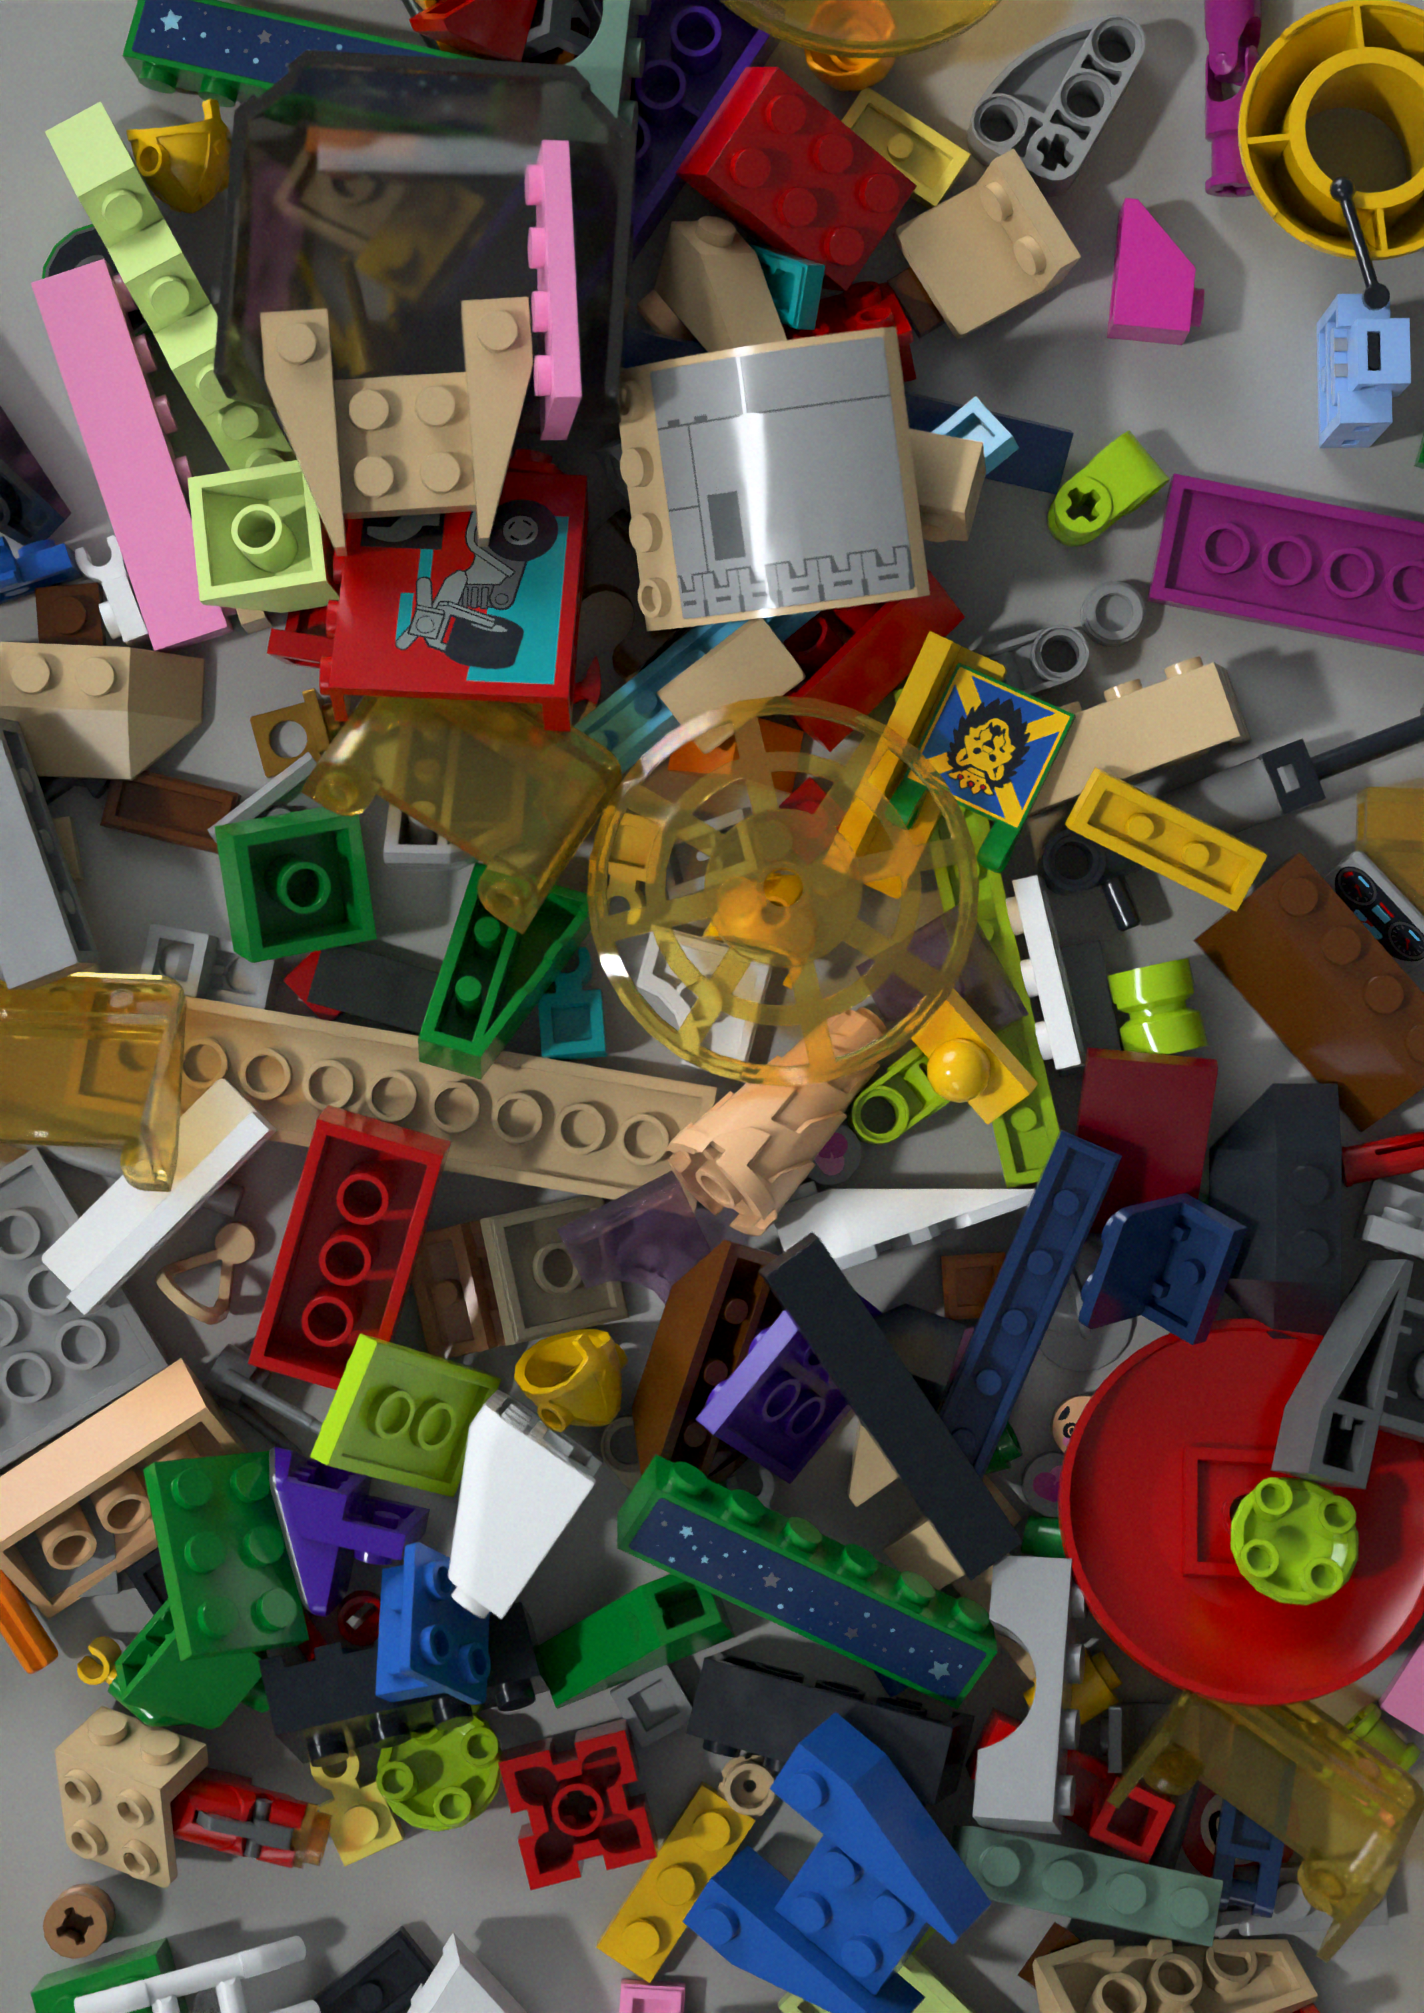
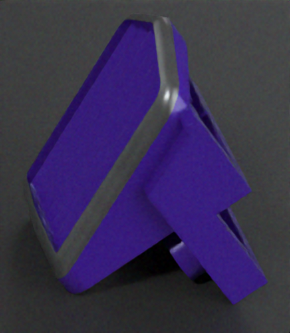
M274 1447L269 1452L270 1489L300 1600L304 1607L312 1614L327 1617L347 1594L354 1558L376 1565H390L393 1559L401 1561L404 1558L405 1546L417 1543L425 1534L430 1509L369 1495L372 1477L330 1467L312 1457L307 1459L296 1451Z

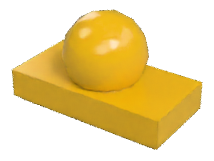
M951 988L918 1013L903 1028L904 1032L929 1059L927 1079L935 1093L948 1101L958 1103L967 1101L987 1125L1029 1096L1038 1085V1082L954 988Z

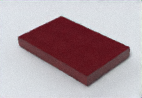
M1087 1047L1075 1136L1122 1156L1089 1231L1090 1233L1102 1234L1104 1226L1110 1217L1124 1207L1187 1193L1197 1200L1199 1199L1218 1075L1217 1059Z

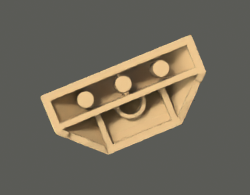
M0 642V718L19 722L37 777L133 781L166 754L184 736L189 735L203 723L206 660L132 647Z

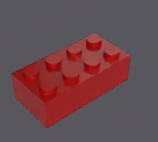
M328 1105L316 1121L249 1357V1365L337 1390L360 1333L387 1342H394L451 1141Z

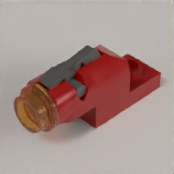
M205 1767L170 1802L175 1839L205 1845L220 1852L237 1856L256 1858V1860L288 1868L303 1869L305 1863L320 1866L322 1863L333 1815L319 1812V1804L297 1800L285 1793L252 1786L253 1778L209 1767Z

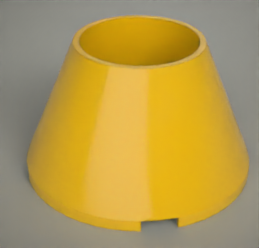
M1348 0L1317 9L1300 18L1281 33L1280 37L1276 39L1258 61L1247 82L1238 120V144L1247 180L1262 207L1287 233L1318 251L1336 257L1357 260L1340 202L1334 200L1330 194V185L1333 180L1318 167L1309 151L1305 134V122L1317 113L1335 108H1352L1367 112L1383 121L1394 132L1402 146L1407 171L1405 184L1397 188L1376 193L1355 192L1353 202L1371 260L1399 258L1424 249V10L1392 0Z

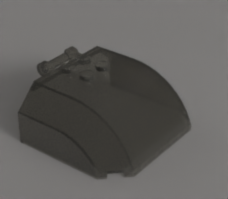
M305 50L287 66L289 72L259 98L253 94L234 110L214 356V374L226 398L277 413L265 381L260 313L327 309L330 321L334 380L465 372L461 301L528 297L533 368L517 433L540 434V396L535 395L534 361L535 356L539 355L538 332L532 331L531 296L533 291H538L537 269H530L528 262L529 228H536V205L526 204L525 170L527 164H536L542 140H569L582 395L569 433L621 422L633 251L637 138L634 131L620 116L616 118L591 91V84L575 66Z

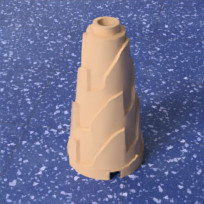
M859 1007L856 1011L845 1008L841 1012L828 1015L783 1057L777 1055L735 1094L730 1091L694 1124L690 1123L685 1126L669 1143L666 1151L673 1152L667 1160L676 1176L688 1191L715 1216L724 1207L732 1208L739 1215L729 1224L730 1227L747 1235L761 1236L777 1220L779 1211L816 1164L812 1162L813 1159L846 1119L845 1110L880 1067L877 1061L887 1050V1043L884 1038L887 1034V1028L882 1020L864 1007Z

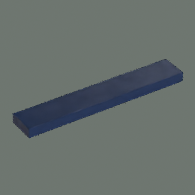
M1060 1130L938 1412L939 1417L981 1480L985 1475L1122 1157L1063 1130Z

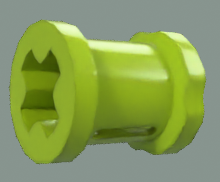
M1370 1703L1359 1710L1343 1725L1336 1734L1334 1742L1343 1750L1349 1749L1373 1774L1372 1783L1379 1790H1383L1395 1783L1413 1766L1421 1751L1414 1742L1406 1744L1381 1718L1382 1710L1376 1704Z

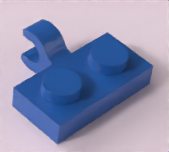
M0 537V604L33 594L37 587L58 586L83 577L82 571L76 563L75 552L65 543L56 545L53 539L33 542L18 549L19 558L15 559L5 537Z

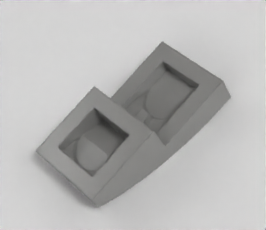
M151 923L138 986L273 1011L285 957L251 963L233 951V944L230 939Z

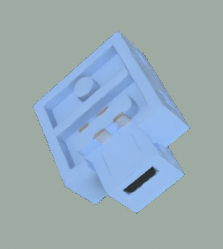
M1337 294L1316 323L1319 448H1369L1392 424V397H1399L1411 384L1410 318H1390V299L1384 308L1372 311L1364 306L1362 294Z

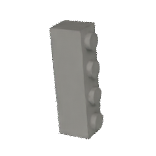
M0 718V979L6 982L8 990H33L101 964V960L19 722Z

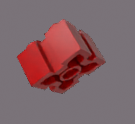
M624 1718L577 1730L574 1742L575 1748L556 1753L553 1737L502 1751L498 1764L511 1814L527 1810L530 1823L521 1826L518 1836V1843L530 1890L582 1877L584 1859L603 1855L606 1870H611L658 1857L659 1842L647 1795L642 1793L630 1797L627 1785L628 1783L638 1781L640 1767L627 1720ZM581 1790L584 1795L592 1796L595 1801L590 1802L588 1814L579 1815L575 1806L565 1807L562 1800H569L571 1791Z

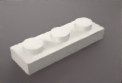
M1039 875L1013 880L1015 896L1006 898V907L1014 935L1024 934L1030 958L1021 960L1020 965L1029 998L1039 996L1045 1021L1035 1023V1031L1043 1060L1053 1058L1056 1070H1067L1084 1066L1086 1053L1045 879Z

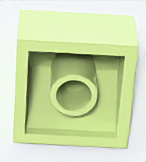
M297 460L188 478L199 598L203 605L285 613L328 605L329 600H339L341 584H335L333 580L334 547Z

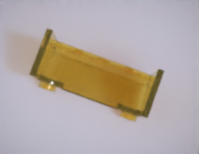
M1179 1689L1137 1749L1107 1800L1113 1806L1119 1808L1142 1777L1156 1791L1172 1795L1188 1793L1197 1780H1199L1304 1857L1297 1873L1303 1895L1314 1908L1326 1912L1334 1918L1316 1955L1326 1963L1332 1959L1385 1896L1424 1810V1792L1413 1776L1311 1701L1277 1707H1248L1201 1698L1187 1689Z

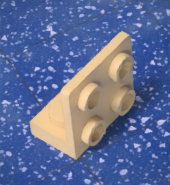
M1015 149L993 159L976 185L898 226L893 233V239L952 334L958 339L969 335L1059 285L1081 258L1080 253Z

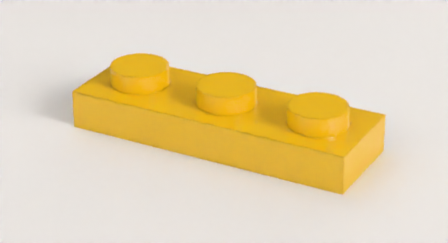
M1096 767L1065 822V825L1070 830L1235 912L1238 911L1268 856L1261 849Z
M702 1781L659 1846L658 1857L649 1861L597 1941L596 1948L648 1983H651L686 1929L687 1925L682 1921L711 1877L730 1861L755 1823L756 1818L733 1810L727 1800L721 1797L716 1789Z

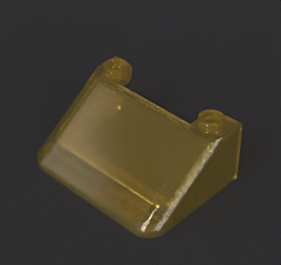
M77 972L33 990H8L6 982L0 979V1144L122 1149L120 1157L121 1169L125 1180L131 1186L143 1191L171 1192L178 1160L187 1010L185 993L180 983L171 977L163 975Z

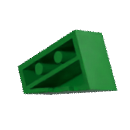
M476 862L418 1037L419 1062L482 1079L597 923L599 897Z

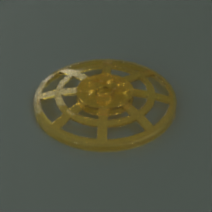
M787 696L741 700L704 712L670 731L645 752L617 786L600 820L590 855L587 888L591 933L603 970L623 1005L646 1032L679 1058L713 1075L750 1085L779 1087L826 1083L862 1071L896 1052L923 1029L950 995L967 961L977 924L979 897L975 848L963 812L943 777L923 754L889 726L853 708L815 698ZM775 714L813 716L846 725L864 734L865 737L846 766L808 753L784 751L766 753L757 717ZM732 723L740 759L726 763L703 776L680 797L675 805L642 786L654 769L682 745L713 728ZM887 750H890L903 760L928 788L945 818L951 835L950 839L913 845L910 833L895 807L877 787L868 781ZM771 772H802L825 778L834 784L814 815L796 809H779ZM745 778L753 815L738 822L725 835L692 815L697 807L715 792L734 781ZM856 797L863 801L880 820L892 841L894 850L856 857L848 841L836 829ZM628 808L660 827L654 839L647 864L645 888L647 906L609 915L606 896L609 857L618 826ZM679 838L710 857L705 873L704 892L666 901L667 865L672 847L676 839ZM958 865L960 880L958 920L949 953L938 972L907 951L920 912V871ZM780 870L794 873L800 879L803 887L800 899L787 907L772 904L764 893L766 879L772 873ZM900 876L902 885L900 910L895 929L889 939L857 918L862 900V883ZM710 918L719 936L730 947L710 980L686 956L674 935L672 927ZM653 932L656 943L671 970L690 991L699 997L679 1030H676L663 1020L638 992L621 962L615 941ZM842 941L875 961L872 967L852 985L830 997L822 999L814 962L829 954ZM752 962L768 967L788 968L796 1005H764L739 998L732 993ZM891 973L924 994L912 1012L885 1035L854 1052L835 1058L827 1023L828 1018L840 1015L863 1002L884 984ZM721 1011L734 1018L759 1025L786 1027L801 1025L809 1064L794 1066L752 1064L719 1055L701 1046V1043Z

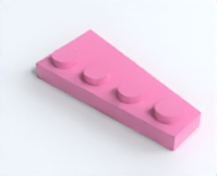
M542 140L536 164H527L525 170L526 204L536 205V228H529L528 233L529 268L537 269L538 291H533L531 296L532 331L538 332L539 355L535 356L534 389L535 395L540 396V440H567L582 397L569 140Z

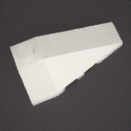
M810 1181L801 1184L777 1214V1220L774 1222L783 1252L813 1232L821 1239L839 1268L843 1270L878 1258L882 1251L916 1245L941 1235L942 1231L951 1228L956 1230L1028 1206L1035 1189L828 1188L818 1192L815 1182Z

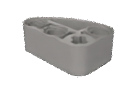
M1122 14L1107 15L1080 22L1058 31L1028 48L1008 64L993 80L974 107L966 135L967 147L971 155L981 164L988 167L993 159L1015 149L1044 197H1055L1067 192L1077 179L1136 74L1146 47L1145 34L1141 26L1131 17ZM1106 41L1121 43L1127 49L1129 59L1120 63L1107 61L1101 56L1098 46ZM1076 95L1090 97L1096 102L1099 113L1088 118L1076 116L1070 111L1067 100ZM989 119H1000L1010 125L1013 136L1006 141L995 142L989 140L983 134L980 126ZM1049 151L1059 153L1062 156L1061 164L1058 163L1055 171L1045 169L1042 166L1043 159L1047 158Z

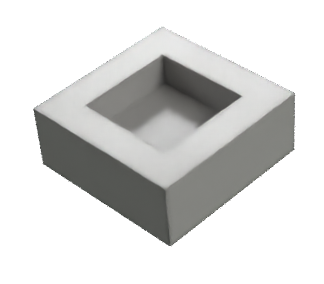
M670 1664L625 1681L610 1691V1695L624 1719L627 1720V1724L641 1749L646 1748L689 1723L693 1704Z

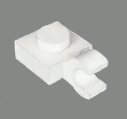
M114 535L107 537L112 557L106 565L101 567L92 565L91 557L86 549L83 547L76 549L75 559L79 569L88 578L100 582L103 586L108 601L98 605L111 638L114 640L122 637L124 643L132 648L141 649L151 645L152 643L116 537Z

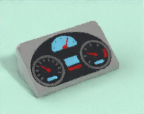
M1357 850L1347 855L1323 877L1406 974L1424 962V916L1363 851L1359 852Z

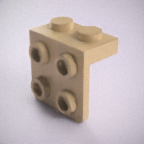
M101 1706L54 1749L66 1843L74 1853L82 1858L91 1859L129 1874L133 1878L166 1888L178 1876L170 1802L208 1765L207 1745L161 1727H150L137 1718Z

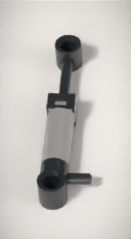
M1424 704L1420 709V716L1313 757L1309 756L1302 738L1260 754L1254 759L1155 797L1234 835L1324 800L1326 797L1320 784L1321 780L1423 742ZM1070 829L1060 831L1046 842L1039 852L1037 868L1039 876L1045 879L1048 889L1055 894L1073 896L1101 885L1119 931L1123 932L1141 924L1142 920L1125 876L1146 867ZM1070 845L1083 851L1087 857L1088 867L1087 872L1082 878L1073 880L1059 873L1055 864V856L1059 848Z

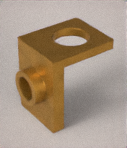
M315 688L302 691L305 701L303 703L250 718L262 766L267 778L276 777L307 752L311 754L318 764L340 759L335 741L345 739L342 722L335 721L332 703L325 704L323 697ZM291 721L300 724L307 735L305 749L293 758L280 757L271 747L270 737L272 731L283 722Z

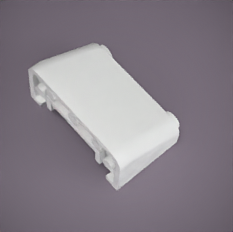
M497 1390L488 1399L469 1427L448 1577L457 1586L451 1596L460 1605L481 1618H485L491 1611L502 1619L595 1485L596 1480L593 1476L604 1460L564 1432H555L549 1429L541 1421L537 1413L501 1390Z

